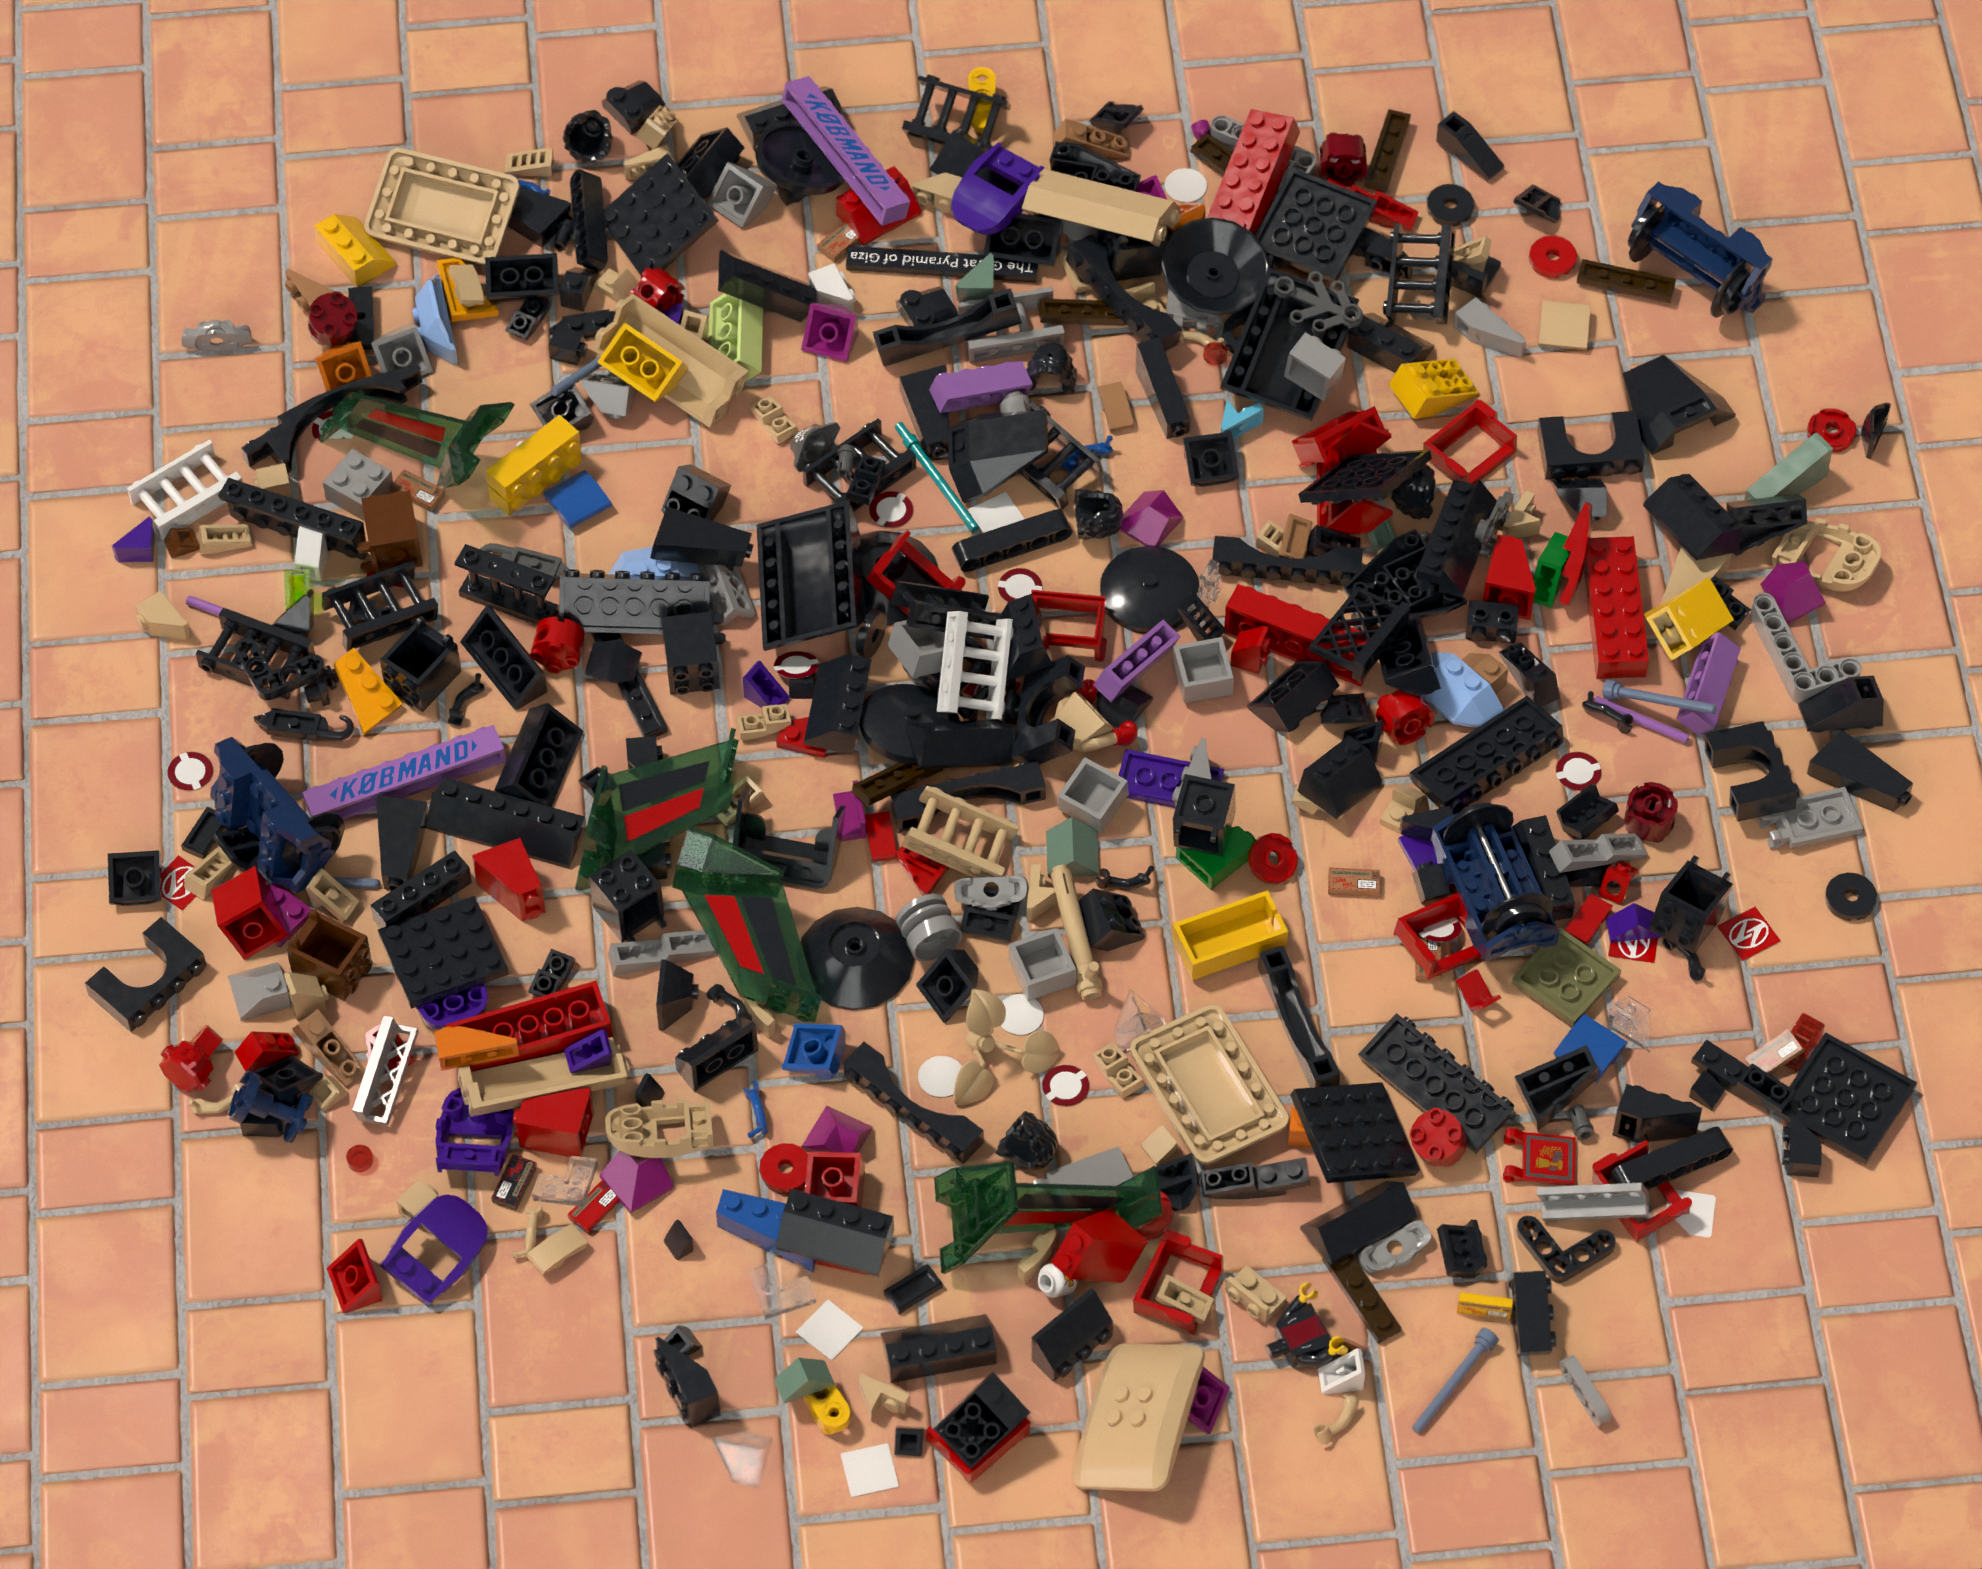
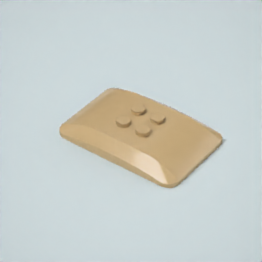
M395 148L386 157L364 228L368 235L380 240L449 258H459L463 261L485 265V257H498L520 190V184L514 176L404 148Z
M1217 1005L1204 1006L1132 1041L1130 1045L1131 1056L1166 1116L1190 1153L1194 1154L1197 1162L1201 1164L1214 1163L1282 1131L1288 1125L1289 1117L1285 1108L1221 1007Z
M1120 1344L1111 1350L1098 1381L1077 1452L1072 1479L1078 1488L1159 1491L1168 1484L1205 1361V1353L1199 1346Z

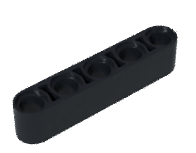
M577 169L570 179L576 262L578 265L601 272L606 267L608 261L602 181L599 176Z
M1055 509L960 540L952 546L951 550L961 571L970 572L1067 540L1072 535L1073 530L1063 510Z
M1716 1126L1622 1163L1612 1170L1610 1176L1615 1184L1642 1183L1649 1190L1725 1159L1732 1153L1733 1147L1720 1127Z

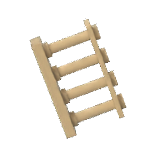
M926 786L919 798V801L926 804L917 829L910 828L901 846L973 878L1002 877L1005 868L998 865L997 862L1005 839L1011 841L1018 832L1019 826L1007 818H1000L991 814L984 808L975 807L962 798L950 796L939 788ZM936 808L950 814L941 839L927 833ZM959 819L973 824L964 849L950 843ZM982 829L996 834L987 860L974 854ZM993 882L987 883V884H989V885H991V886H994V887L996 886V883H993Z

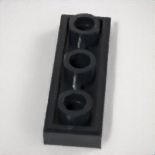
M372 286L348 288V298L354 303L357 310L356 330L350 343L360 341L363 350L373 349L371 344L374 341Z

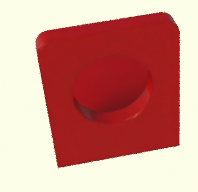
M1623 861L1611 864L1606 870L1598 893L1599 896L1621 904L1629 883L1638 873V869ZM1610 881H1616L1620 884L1621 892L1619 894L1613 895L1609 893L1607 884Z
M1478 969L1456 980V984L1470 1011L1481 1010L1501 999L1500 995L1491 996Z

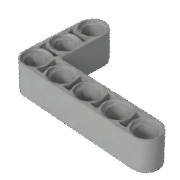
M1216 116L1211 121L1210 135L1233 152L1244 124L1227 116ZM1298 146L1294 147L1275 197L1291 168L1315 176L1316 157L1313 153Z
M1759 593L1754 597L1750 614L1751 620L1790 698L1798 704L1848 677L1860 676L1861 664L1853 658L1842 659L1810 669L1773 596L1768 593Z

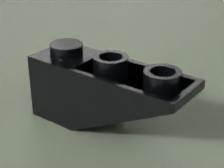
M1455 111L1438 123L1436 142L1488 181L1505 167L1473 125Z
M1522 643L1510 645L1508 648L1499 651L1500 657L1525 696L1531 698L1540 707L1560 699L1556 674Z

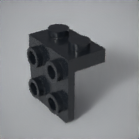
M1488 256L1484 272H1481L1453 260L1451 286L1482 298L1501 268V262Z

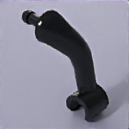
M480 673L475 674V682L471 683L456 696L453 707L449 709L448 723L461 726L464 712L460 710L466 700L481 693L485 688L480 683Z
M1592 691L1588 692V700L1582 703L1583 709L1588 712L1605 715L1619 722L1617 725L1618 730L1623 734H1627L1632 730L1633 727L1628 725L1633 722L1632 715H1622L1608 705L1594 702V693Z
M1149 866L1145 874L1138 873L1137 876L1128 879L1110 876V872L1103 868L1100 870V874L1105 879L1095 877V883L1101 889L1107 888L1109 885L1122 889L1142 887L1151 883L1149 876L1154 871V867Z
M1665 938L1663 939L1662 944L1666 949L1672 951L1674 948H1677L1686 957L1690 977L1695 981L1701 980L1704 977L1705 969L1702 968L1698 955Z
M715 984L706 993V997L712 1002L717 1003L721 998L734 1008L736 1018L740 1016L752 1021V1016L748 1013L744 1003L725 991L722 985Z

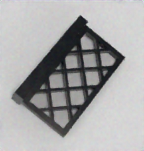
M1357 586L1309 645V651L1352 671V679L1361 682L1408 623L1411 605L1402 601L1398 606ZM1359 596L1367 600L1369 604L1357 605L1356 599ZM1386 609L1391 613L1379 616L1377 610ZM1372 610L1374 616L1362 618L1360 612ZM1355 612L1356 619L1345 620L1344 614ZM1377 623L1378 629L1367 630L1365 624ZM1360 625L1362 631L1350 633L1349 626ZM1343 627L1345 633L1333 635V628ZM1365 638L1367 643L1355 645L1353 639ZM1348 640L1350 646L1338 647L1336 641ZM1331 642L1333 648L1324 649L1319 645ZM1353 653L1355 658L1351 662L1343 658L1341 654Z

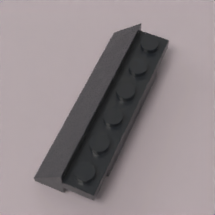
M1479 478L1476 485L1453 480L1416 573V578L1440 584L1439 592L1461 598L1464 596L1481 551L1482 543H1480V539L1475 538L1477 526L1481 519L1486 521L1489 519L1497 502Z
M442 777L436 792H432L425 826L426 829L490 847H496L520 838L529 858L569 869L578 849L577 842L585 826L586 817Z

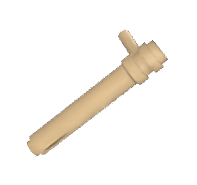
M1058 865L1052 868L1051 878L1072 962L1076 968L1077 992L1081 995L1082 1000L1096 999L1102 995L1101 990L1103 989L1102 981L1098 979L1099 964L1093 960L1071 870L1067 868V865Z

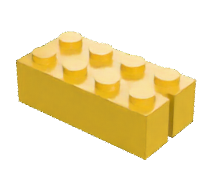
M561 415L555 417L486 470L487 483L489 484V499L508 516L515 511L521 510L529 500L539 496L546 487L559 481L563 474L570 469L576 468L582 461L579 431Z
M1267 890L1173 923L1172 940L1191 980H1195L1259 957L1260 952L1282 945L1286 948L1288 930L1280 914L1277 913V908Z

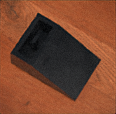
M1874 675L1848 677L1798 703L1807 732L1820 733L1824 730L1846 731L1851 728L1872 729L1883 726L1884 699Z
M1626 1084L1617 1109L1612 1135L1636 1143H1642L1645 1140L1651 1142L1690 1137L1698 1132L1703 1108L1689 1101L1683 1102L1673 1099L1664 1093L1657 1094L1648 1091L1639 1085L1632 1086Z
M655 1338L656 1349L653 1350L657 1360L655 1366L661 1377L665 1375L668 1382L666 1388L671 1399L676 1397L679 1404L677 1410L682 1421L687 1420L690 1427L693 1428L721 1416L719 1393L708 1370L662 1338Z
M992 1371L933 1429L971 1469L1031 1412Z

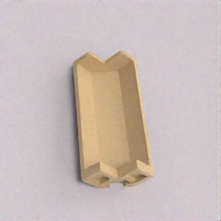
M1043 169L1039 173L1040 179L1038 182L1032 181L1028 186L1022 209L1031 215L1038 216L1042 214L1149 241L1155 246H1160L1161 241L1165 239L1167 233L1166 226L1174 229L1175 224L1179 222L1181 217V207L1174 201Z
M631 294L626 299H621L615 306L614 311L616 314L613 322L605 328H600L597 332L594 351L602 355L624 323L628 324L689 367L676 387L664 397L709 428L713 426L728 411L726 405L732 396H738L743 389L749 371L634 294Z
M610 1037L608 1039L612 1050V1057L609 1066L573 1074L569 1071L565 1053L473 1072H471L470 1066L461 1067L457 1077L465 1105H469V1113L473 1117L521 1107L523 1099L589 1088L593 1092L625 1085L627 1075H630L628 1061L622 1058L619 1044H614L613 1037Z

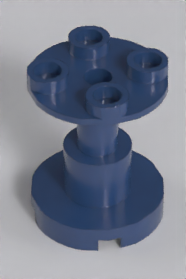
M248 1070L240 1080V1083L244 1085L241 1086L239 1091L235 1090L228 1111V1116H231L229 1119L241 1123L248 1113L263 1119L270 1115L287 1122L284 1130V1141L292 1143L297 1132L301 1134L306 1126L307 1119L303 1117L312 1104L313 1096L304 1092L299 1096L297 1103L293 1107L273 1100L274 1094L259 1089L260 1075Z

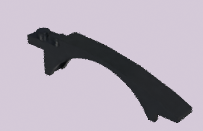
M419 366L395 369L352 381L314 396L277 416L278 426L270 428L265 434L255 440H250L241 448L245 463L251 467L266 457L271 456L278 465L285 463L287 474L292 472V460L297 442L305 429L317 417L338 405L362 399H382L403 404L408 401L404 393L423 382Z

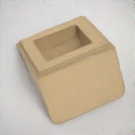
M323 1074V1079L318 1081L307 1094L313 1096V1101L323 1111H326L343 1099L348 1092L333 1076Z
M1161 1125L1141 1144V1148L1158 1165L1178 1151V1143L1169 1131Z

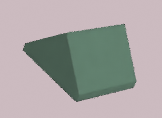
M991 253L956 284V298L959 303L968 300L985 299L988 295L994 294L995 269L994 256Z
M1071 817L1046 831L1047 877H1051L1052 868L1058 865H1067V868L1071 870L1072 877L1099 876L1098 839L1095 828Z

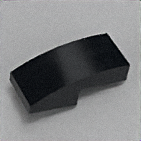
M526 297L520 310H515L505 332L527 341L551 307L550 302L538 297Z
M862 455L855 469V477L847 490L846 500L870 506L882 478L886 461Z
M1714 575L1711 581L1734 619L1727 625L1736 630L1750 613L1751 609L1732 595L1734 590Z
M551 949L542 969H538L528 993L541 997L560 991L576 962L575 958Z

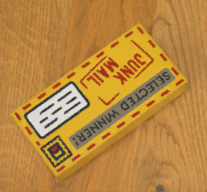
M1459 1292L1457 1313L1510 1320L1513 1299Z

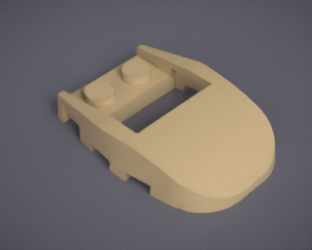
M1816 518L1814 522L1807 521L1808 524L1786 533L1772 555V564L1774 566L1777 564L1800 562L1815 535L1839 544L1841 546L1823 576L1811 572L1819 588L1834 591H1850L1863 585L1872 576L1880 562L1881 548L1872 537L1862 532L1857 534L1851 531L1848 525L1842 523L1839 526L1827 524V520Z
M662 1100L651 1101V1106L641 1107L637 1103L617 1107L611 1110L605 1118L606 1136L612 1145L620 1151L629 1155L647 1158H674L713 1147L710 1100H704L705 1103L690 1105L689 1100H677V1105H663ZM685 1121L686 1135L680 1136V1141L666 1143L665 1139H658L657 1125Z

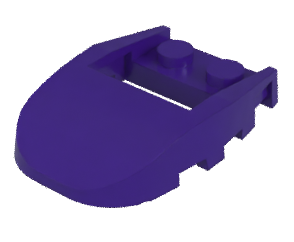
M998 142L977 158L961 179L952 197V216L958 223L979 234L990 235L1002 231L1011 223V219L1017 213L1021 214L1024 211L1022 206L1028 186L1032 181L1037 182L1039 180V173L1044 167L1034 165L1003 148L1002 144ZM987 167L1021 187L1012 196L975 175L980 169L983 170Z
M481 984L418 1006L416 1009L429 1028L440 1030L446 1027V1024L485 1013L488 1006L486 986Z
M461 1089L453 1090L445 1098L442 1105V1114L436 1121V1166L438 1173H442L443 1169L494 1172V1176H499L510 1152L513 1108L471 1117L468 1109L469 1105H465ZM449 1137L501 1139L500 1146L449 1143Z
M441 1195L431 1200L408 1220L379 1266L428 1307L442 1292L445 1293L471 1268L472 1263L477 1255H479L487 1239L488 1230L486 1222L481 1214L462 1198L454 1195ZM420 1225L461 1258L460 1262L443 1281L402 1247Z

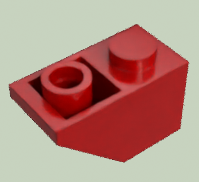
M1261 626L1239 632L1231 651L1230 666L1259 674L1262 665L1267 666L1270 658V652L1268 651L1271 644V638L1268 637L1269 627Z
M251 1031L234 1053L247 1072L248 1070L255 1071L291 1054L296 1057L300 1051L289 1033Z

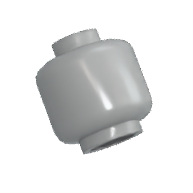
M1012 392L1003 397L999 407L1001 413L1030 411L1029 404L1031 402L1027 395L1021 392Z

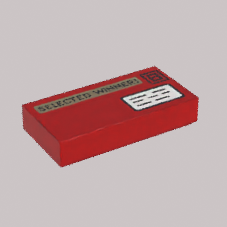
M601 1180L568 1213V1219L588 1234L620 1201L608 1185Z

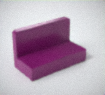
M851 791L834 793L835 812L838 811L841 805L846 806L841 842L866 838V822L862 801Z

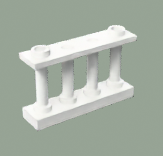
M210 439L203 444H198L191 451L147 477L135 481L127 488L130 503L134 505L142 500L157 518L153 521L156 534L161 540L165 539L170 528H184L227 503L220 500L218 494L228 477L243 482L242 477L237 471L226 476L212 459L215 457V453ZM202 464L219 481L209 488H206L192 472V470ZM184 476L198 494L189 500H185L171 482ZM161 488L165 490L177 505V507L168 512H164L151 497V494Z
M947 612L937 712L957 713L958 707L985 710L987 720H1002V714L1005 711L1004 694L1010 640L1013 636V619L996 620V626L969 622L967 619L968 612ZM966 632L995 636L993 651L966 647ZM971 657L992 661L990 676L963 672V658ZM968 682L988 685V701L960 697V683Z

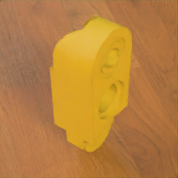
M986 67L973 69L968 75V90L993 96V94H996L995 73ZM979 77H985L986 80H985V81H979L978 78H979ZM978 102L971 124L974 131L983 133L991 105Z
M835 1385L803 1397L812 1417L824 1434L831 1435L843 1431L850 1425V1408ZM819 1394L827 1395L824 1399L816 1398ZM836 1412L838 1416L831 1417V1413Z

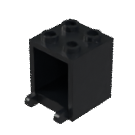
M1098 229L1095 238L1107 249V260L1110 270L1116 281L1161 275L1163 248L1171 236L1166 233V237L1161 241L1160 246H1155L1149 241Z
M710 611L661 617L670 695H684L689 692H709L714 689H720L715 644L724 643L726 635L724 633H714L713 625L724 623V615L721 613L711 614Z
M421 616L380 659L385 685L395 695L401 697L408 706L416 707L422 712L461 673L458 646L453 642V637L449 634L442 635L427 625L426 619Z
M1188 774L1184 775L1173 816L1174 847L1224 857L1236 813L1235 784Z
M632 849L589 875L593 908L621 942L636 941L633 936L654 922L662 929L667 926L663 919L664 910L661 884Z
M1695 855L1691 861L1687 860L1661 892L1649 927L1650 931L1692 953L1696 952L1721 920L1733 883L1729 882L1730 873L1725 872L1722 878L1697 865L1699 857Z

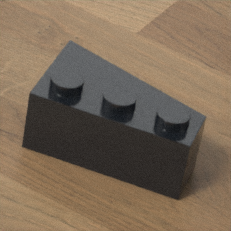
M1799 494L1726 502L1727 512L1743 527L1738 550L1736 553H1733L1735 556L1743 554L1744 551L1752 547L1760 546L1765 541L1776 536H1782L1808 524L1806 499Z
M1585 1045L1515 1076L1516 1088L1537 1132L1599 1078L1598 1067L1588 1046Z
M1546 1270L1513 1272L1508 1279V1287L1512 1288V1310L1514 1311L1515 1323L1513 1327L1517 1356L1548 1355L1552 1352V1347H1556L1555 1331L1550 1329V1320H1554L1553 1304H1548V1294L1552 1292L1551 1278H1546Z

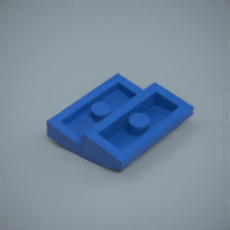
M585 470L543 492L545 500L557 510L559 518L570 529L612 507V503L605 492Z
M1584 1014L1567 1033L1553 1054L1558 1058L1587 1045L1598 1067L1599 1078L1595 1081V1083H1598L1610 1064H1614L1628 1042Z

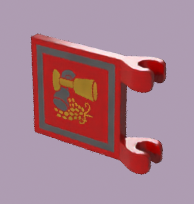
M1516 1128L1506 1129L1504 1135V1143L1506 1145L1522 1144V1169L1514 1165H1507L1503 1172V1181L1575 1185L1576 1137L1523 1132Z

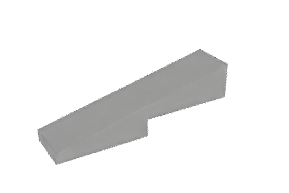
M1635 833L1602 834L1596 840H1561L1549 851L1559 873L1613 864L1618 861L1625 862L1642 859L1648 855L1641 839Z
M713 929L663 933L661 939L611 943L608 958L612 974L617 976L661 966V959L677 963L715 955L718 949Z

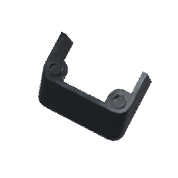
M746 788L738 799L730 859L733 870L742 875L813 888L825 887L832 878L841 845L846 806L841 805L833 817L832 828L826 827L817 833L815 844L767 836V824L764 818L758 814L748 813L751 788Z

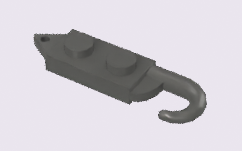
M489 543L480 548L483 551L500 554L502 558L554 576L555 580L559 579L560 573H565V570L569 569L562 563V558L516 546L512 548L497 543Z

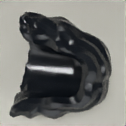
M588 110L576 114L567 123L563 135L564 148L569 151L574 159L581 160L584 164L587 162L594 163L596 160H603L611 151L613 136L611 134L610 122L608 118L601 116L597 110Z
M1047 342L1035 350L1032 360L1027 363L1028 367L1026 368L1033 383L1030 391L1035 389L1039 374H1052L1059 376V381L1062 383V391L1065 394L1074 393L1077 369L1072 364L1073 358L1064 346L1055 342Z
M1425 464L1423 469L1412 474V478L1402 482L1398 489L1391 491V500L1395 503L1396 509L1413 519H1429L1433 513L1431 502L1434 500L1436 482L1434 478L1435 471L1429 465Z
M1075 490L1074 504L1076 506L1075 516L1078 539H1102L1116 534L1121 529L1123 506L1118 497L1112 493H1103L1099 490Z
M1024 1111L1006 1131V1136L999 1141L996 1154L1030 1170H1041L1054 1158L1058 1146V1138L1045 1121L1038 1119L1033 1113Z

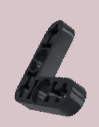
M243 638L235 644L237 660L257 695L263 700H273L316 681L325 674L324 661L318 655H308L272 671L253 639ZM247 648V650L251 651L252 657L250 659L243 649ZM255 665L264 667L260 673H252L250 669ZM314 665L317 669L313 670L309 666ZM300 669H302V671H303V673H305V675H303V676L301 675ZM294 673L297 675L294 681L288 682L284 680L287 674ZM278 679L280 680L281 686H279V684H278V682H276V680H278ZM268 685L272 689L267 690L266 688H264V686Z
M1524 1216L1517 1223V1237L1540 1267L1546 1270L1547 1276L1557 1283H1563L1606 1258L1613 1252L1615 1247L1614 1235L1608 1230H1598L1562 1251L1536 1217ZM1525 1225L1528 1228L1533 1227V1235L1529 1230L1523 1231ZM1598 1241H1608L1607 1247L1603 1244L1598 1246ZM1546 1244L1550 1246L1552 1251L1548 1254H1541L1538 1252L1537 1246ZM1578 1251H1584L1588 1254L1589 1258L1586 1261H1578L1574 1254ZM1557 1265L1559 1268L1565 1267L1564 1273L1560 1270L1555 1272V1266Z

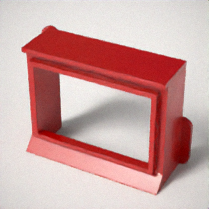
M1476 400L1474 404L1426 440L1423 444V450L1430 449L1432 455L1430 461L1453 480L1475 485L1478 478L1482 480L1516 453L1517 435L1495 418V410L1482 400ZM1477 425L1501 444L1502 447L1468 473L1455 460L1446 456L1443 451Z
M1373 406L1362 411L1350 410L1292 440L1291 442L1301 462L1299 467H1309L1315 464V462H1326L1328 458L1324 449L1359 420L1389 432L1388 429L1384 428L1376 407Z
M908 530L896 537L894 543L881 556L873 567V571L866 578L870 584L891 601L896 585L885 577L882 572L899 550L940 587L962 590L966 584L965 578L961 576L951 580L906 541L911 534ZM897 606L907 616L909 615L911 608Z
M1032 590V596L1039 608L1098 613L1094 637L1046 633L1049 645L1094 649L1095 660L1101 662L1105 659L1107 639L1103 637L1106 615V596Z
M1459 893L1404 915L1397 920L1393 935L1398 936L1425 971L1427 980L1482 957L1474 946H1470L1440 960H1436L1432 951L1416 935V932L1455 916L1466 929L1465 923L1468 914Z
M1647 1140L1619 1156L1616 1153H1610L1593 1163L1592 1183L1594 1185L1609 1184L1607 1180L1612 1178L1610 1173L1614 1168L1648 1153L1649 1143ZM1668 1181L1656 1186L1670 1204L1666 1210L1641 1224H1638L1635 1218H1619V1220L1637 1243L1639 1239L1681 1215L1689 1214L1692 1200L1689 1197L1681 1199Z
M1166 1230L1133 1299L1134 1313L1138 1312L1180 1327L1194 1336L1199 1323L1195 1322V1317L1174 1308H1167L1151 1302V1296L1170 1256H1174L1209 1269L1199 1291L1211 1297L1224 1270L1223 1255L1191 1244V1238L1186 1235Z
M1027 1418L1023 1419L1011 1433L1002 1439L971 1469L931 1426L926 1429V1441L931 1443L971 1484L1030 1433L1031 1422Z

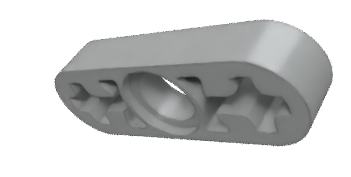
M1571 1355L1560 1360L1559 1365L1564 1377L1594 1424L1601 1426L1611 1421V1414L1606 1403L1577 1358Z

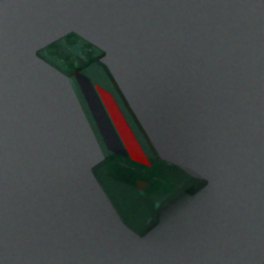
M360 389L356 393H349L335 405L332 410L334 416L331 420L327 419L320 430L323 433L318 440L322 443L340 429L440 468L441 472L437 486L441 488L461 485L470 478L481 460L473 453L486 435L505 422L515 404L504 402L480 405L470 412L466 420L366 396L363 395L364 391Z
M731 728L728 741L608 775L607 766L602 765L582 848L584 850L575 890L581 891L590 888L589 875L632 849L639 856L729 809L734 785L729 783L739 740L734 739L736 729Z
M689 826L677 862L672 888L683 892L740 997L763 1005L766 1003V1007L771 1008L776 1013H786L795 1016L802 1022L815 1023L822 996L815 992L782 880L785 871L712 833Z
M1012 1161L951 1168L934 1178L936 1202L951 1207L953 1242L939 1249L941 1273L943 1274L964 1265L994 1234L1049 1231L1053 1228L1055 1230L1070 1229L1074 1222L1109 1208L1114 1210L1133 1229L1163 1215L1158 1167L1156 1166L1141 1172L1117 1186L1016 1183L1015 1163Z

